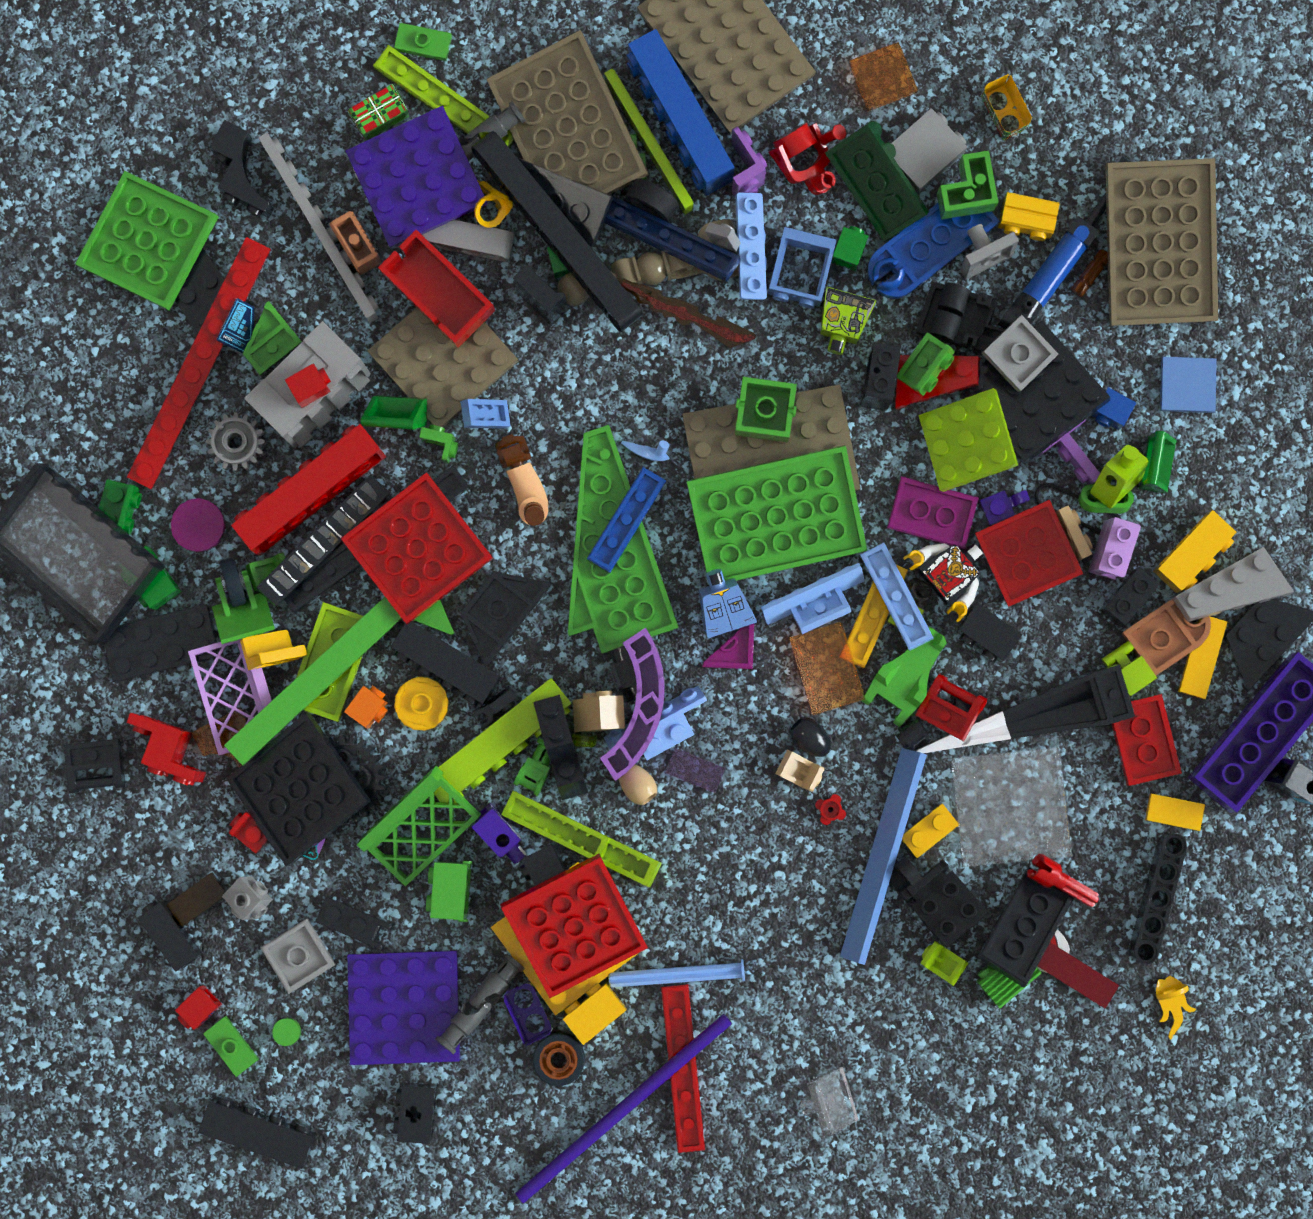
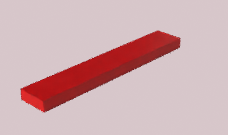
M688 984L661 987L668 1061L694 1039ZM695 1056L670 1077L678 1153L705 1150Z

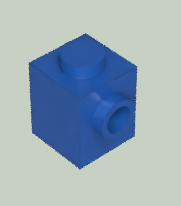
M1108 387L1105 391L1110 396V401L1093 413L1092 416L1096 418L1095 421L1106 428L1112 426L1120 430L1128 420L1136 402Z

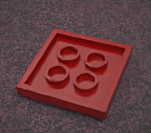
M1050 500L975 533L1008 607L1083 574Z

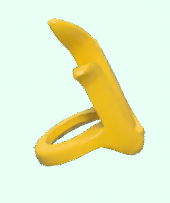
M477 180L482 192L486 196L480 198L476 203L474 216L481 226L487 228L495 227L508 215L513 208V202L509 200V196L493 188L487 182ZM486 200L495 202V206L499 210L497 216L491 221H485L480 216L481 206Z
M1168 976L1165 980L1158 979L1156 985V997L1163 1011L1159 1022L1167 1021L1169 1011L1174 1019L1168 1036L1170 1040L1183 1022L1181 1007L1187 1012H1194L1196 1008L1190 1007L1186 1001L1184 993L1189 991L1188 985L1182 984L1172 976Z

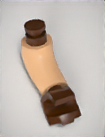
M513 434L502 437V440L495 443V448L502 468L510 466L512 468L507 470L506 473L517 499L519 516L525 523L537 526L548 515V499L530 462L524 464V461L531 459L524 436H514Z

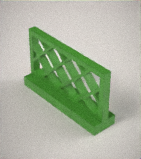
M437 766L431 769L384 814L357 843V846L363 852L368 850L405 887L481 815L442 777L443 772ZM440 786L449 794V802L434 801V792ZM430 796V802H426L425 800ZM418 807H430V820L416 819V809ZM435 807L449 808V821L435 820ZM454 808H464L471 817L466 821H454ZM400 824L412 825V837H398L397 827ZM416 825L431 826V838H417ZM435 826H450V836L447 839L436 838ZM381 842H393L394 855L383 854L377 846ZM398 843H412V855H398ZM417 843L431 844V854L429 856H417ZM399 861H413V871L408 876L399 869Z

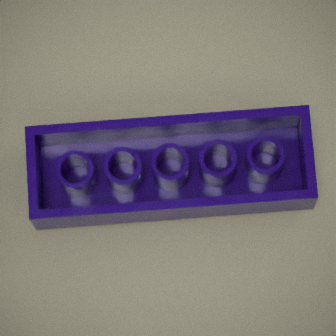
M1299 652L1289 654L1187 777L1229 813H1237L1313 722V664Z

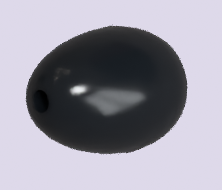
M801 717L791 727L790 737L800 750L815 757H824L830 752V738L825 729L816 720L809 717Z

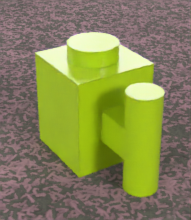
M1127 641L1101 660L1106 667L1114 663L1120 664L1130 697L1157 679V677L1142 656L1136 657L1132 661L1129 660L1127 654L1135 649L1131 642Z

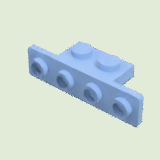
M739 192L735 196L737 237L741 242L738 247V256L741 259L738 265L739 296L742 300H764L767 298V259L765 256L766 234L763 219V196L761 193Z
M859 563L847 566L837 573L820 578L815 583L798 588L784 597L771 600L761 607L767 625L792 615L801 633L804 634L850 613V605L842 591L865 581L862 567Z
M699 686L688 688L678 697L670 701H664L658 728L644 752L646 760L694 735L684 713L707 701ZM629 723L625 725L624 729L611 730L604 737L610 750L623 736Z

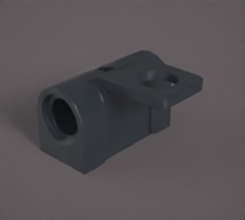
M621 646L609 651L613 661L610 663L619 691L623 690L626 702L629 703L636 700V675L625 646Z

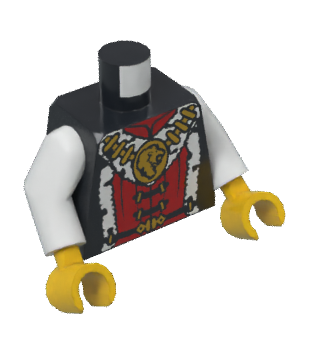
M945 543L927 545L903 557L904 560L910 558L913 561L914 565L909 569H915L949 608L947 614L951 611L957 612V622L967 614V609L973 603L979 586L976 577L980 573L973 564L984 556L975 544L969 546L964 552L956 545L951 547Z

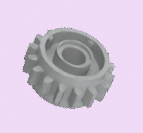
M234 412L232 418L225 414L223 415V421H214L216 425L214 430H208L211 434V439L206 440V443L212 446L208 450V454L211 456L216 455L213 461L217 465L223 462L222 468L228 470L230 466H232L235 472H239L240 467L249 470V464L253 462L257 465L259 462L256 458L259 455L264 456L265 454L261 450V446L267 445V442L261 439L265 432L262 429L256 430L259 423L256 420L249 423L250 417L247 414L242 419L237 412ZM236 436H241V446L232 449L230 446L231 440Z

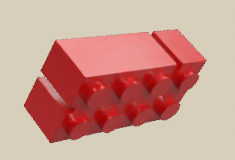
M415 230L399 246L405 257L402 259L394 251L378 269L430 322L438 327L459 348L496 310L494 305L418 230Z

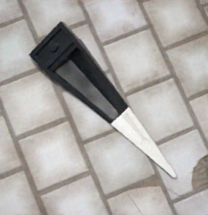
M1115 664L1092 672L1090 671L975 723L964 742L952 735H948L916 751L929 753L1014 738L1110 725L1135 717V713L1120 664Z

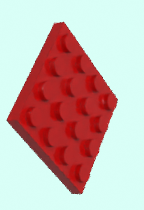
M427 472L341 538L406 624L413 621L493 559Z
M600 854L500 904L504 915L549 998L648 948Z

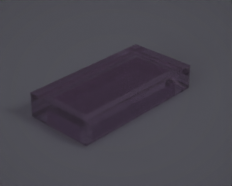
M675 748L665 773L716 793L725 768Z

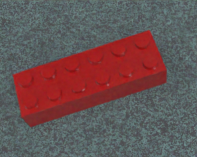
M361 424L348 427L341 434L343 437L335 444L330 442L320 450L321 455L316 459L312 460L310 458L302 463L297 474L293 477L288 475L277 484L279 488L274 492L263 494L256 500L257 505L249 511L245 509L235 516V522L231 526L252 552L259 556L263 555L386 458V455Z

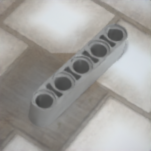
M453 220L423 234V236L438 249L507 262L510 259L515 234L498 228H487L478 224Z

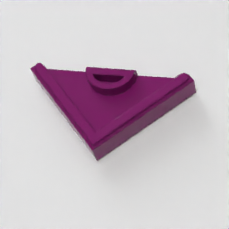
M754 624L740 628L703 662V667L752 670Z

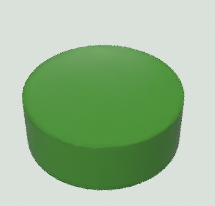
M283 1018L274 1025L272 1035L279 1045L290 1046L300 1038L301 1027L296 1020Z

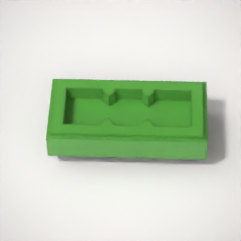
M399 23L394 49L398 52L447 61L452 34Z
M227 1016L203 1033L236 1077L259 1060L258 1056Z

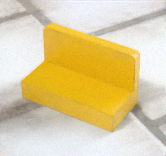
M288 630L250 636L240 640L248 671L293 662L307 655L305 645L292 646Z

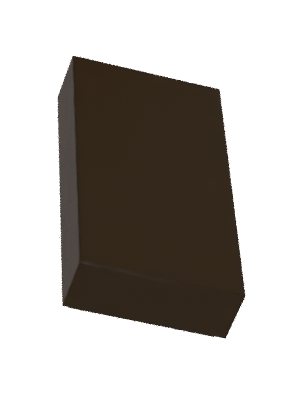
M212 872L169 902L167 906L180 925L184 927L223 899L222 896L226 890Z

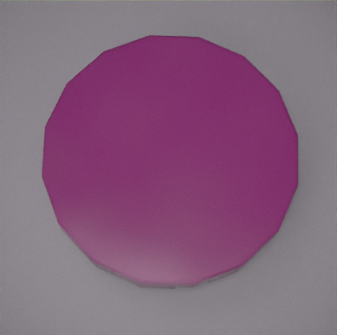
M200 498L187 500L179 505L173 513L170 524L172 535L176 542L186 550L198 553L209 551L217 546L226 528L225 518L219 507L209 500Z

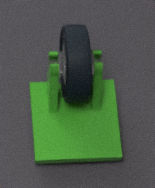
M233 557L221 560L220 566L223 576L215 578L222 604L212 606L221 644L274 630L275 627L267 599L261 593L254 595L247 570L238 572ZM244 587L247 589L248 599L245 598ZM226 592H228L231 601L230 604H228L227 598L225 595Z

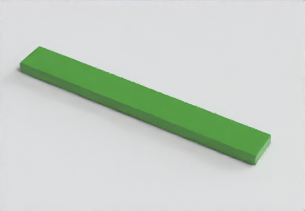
M384 597L224 745L243 766L402 619L387 598Z

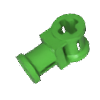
M540 738L537 740L538 745L532 757H528L526 762L523 763L513 783L515 786L521 785L533 791L537 797L551 769L548 767L550 759L547 751L540 761L546 750L544 741ZM527 776V777H529V778L535 780L536 783H534V782H532V781L526 779L525 777Z

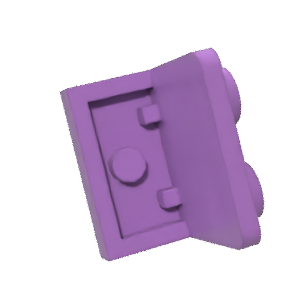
M738 126L732 129V145L748 169L733 177L732 194L734 197L739 192L757 193L759 191L758 188L765 183V167H767L763 156L760 153L756 154L752 149L751 145L753 142L745 130L741 132Z

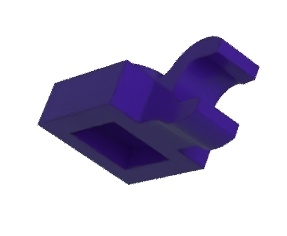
M1004 490L980 500L979 503L989 526L1014 516L1015 513L1012 508L1028 502L1030 498L1026 490L1007 497Z

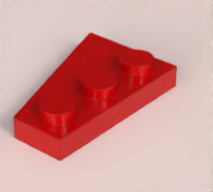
M900 355L898 372L910 355ZM954 356V360L948 369H942L937 376L938 382L931 392H926L924 396L897 379L895 408L898 410L910 404L930 400V398L977 386L979 384V356Z

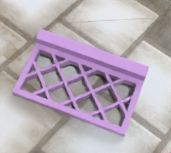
M241 639L224 644L218 642L188 651L219 756L230 753L227 748H222L220 736L226 728L236 734L239 732L227 725L234 711L247 717V724L254 718L253 716L256 711L259 713L272 701L263 669L259 668L248 671L240 643ZM238 644L240 655L235 663L221 656L227 646ZM220 649L218 654L212 652L213 650ZM208 653L216 657L209 671L198 666L196 655ZM219 659L233 666L226 680L212 674ZM241 659L243 661L245 669L238 666ZM236 668L247 674L248 680L243 689L229 683ZM200 671L206 674L203 681ZM209 676L224 683L216 697L205 691L204 685ZM249 684L252 694L246 692V689L248 688ZM227 685L241 692L234 706L219 699ZM244 694L255 701L256 706L251 715L236 708ZM207 697L214 700L211 707ZM217 702L231 709L224 723L213 718L212 711ZM215 723L222 726L219 732L217 731Z

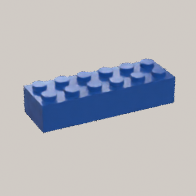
M657 29L628 43L627 67L633 77L638 76L641 83L639 88L646 100L651 99L654 106L652 111L659 123L664 122L668 141L672 146L676 144L680 152L678 157L684 168L689 167L693 175L691 181L696 190H702L704 195L707 196L733 182L735 167Z

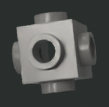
M252 876L239 877L222 896L231 906V912L242 920L259 919L267 912V905L273 900L268 895L266 886L260 881H256Z

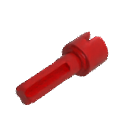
M1038 854L1034 857L1032 865L1039 869L1038 871L1033 869L1027 870L1029 878L1046 888L1055 886L1089 907H1093L1098 903V893L1063 873L1059 863L1044 854Z

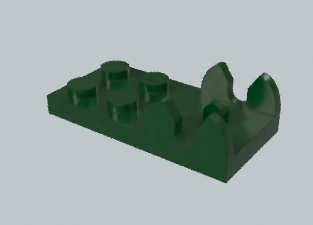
M871 121L829 149L825 154L885 242L927 215L929 211L894 159L896 156L894 145L882 141L880 137L882 133L881 125L876 121Z

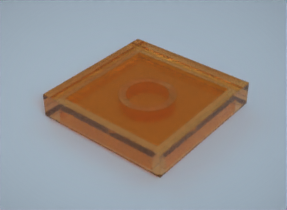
M899 42L849 60L850 68L868 111L918 92Z

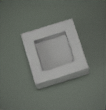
M710 222L705 230L711 242L721 248L736 252L741 244L735 234V230L727 224L721 223L718 225Z

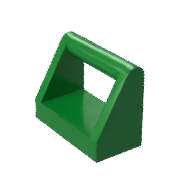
M375 395L371 398L362 415L361 425L410 430L421 428L427 425V399Z
M1155 431L1148 436L1145 457L1149 462L1140 481L1139 489L1163 494L1168 492L1177 440L1164 431Z

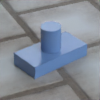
M466 399L460 401L464 428L504 429L511 426L507 400Z

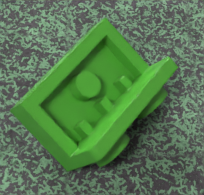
M927 332L898 372L897 379L924 396L926 392H931L938 382L937 376L942 369L946 370L954 360L952 355L955 351L951 346L944 344Z

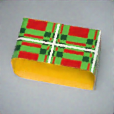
M1009 74L988 83L981 94V98L1002 140L1026 130L1032 119L1012 76L1010 75L1008 78ZM995 92H1001L1007 98V105L1001 110L993 109L989 101L990 95ZM1007 115L1016 117L1019 122L1018 129L1012 132L1004 130L1000 123L1002 118Z

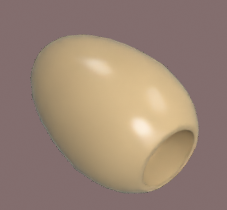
M636 764L619 778L620 786L626 797L637 805L647 804L657 794V785L653 777Z

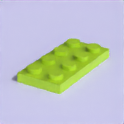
M323 602L306 648L307 655L303 657L296 678L363 616ZM362 656L304 710L339 722Z

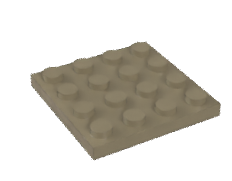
M417 308L367 350L408 397L427 399V419L433 425L440 427L446 426L462 411L460 401L479 397L519 361L485 322L457 348Z

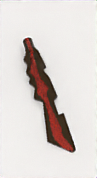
M625 278L620 283L627 292L635 296L638 303L648 304L653 312L662 313L664 318L675 317L682 326L693 322L728 348L756 338L755 333L718 315L716 320H713L699 313L697 306L678 298L666 297L661 294V290L644 284H636Z

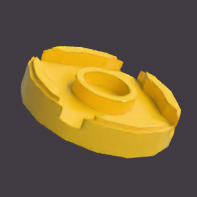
M416 677L400 686L395 696L394 708L398 718L405 726L413 730L426 731L435 728L444 720L448 712L449 700L445 689L438 682L428 677Z

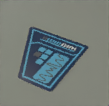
M237 298L220 330L217 341L243 353L253 334L254 306Z

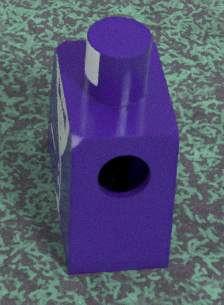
M489 802L479 811L481 815L471 824V827L499 858L506 854L516 864L527 854L518 844L521 840L520 836ZM500 834H505L507 838L504 841L500 842L496 839Z

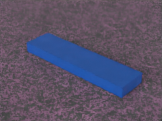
M644 467L641 469L587 557V560L611 573L665 485L666 480Z

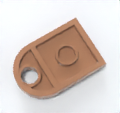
M1172 599L1122 632V635L1126 641L1131 642L1138 657L1142 656L1157 676L1204 643L1210 633L1211 621L1208 616L1201 618V622L1198 624L1187 622Z

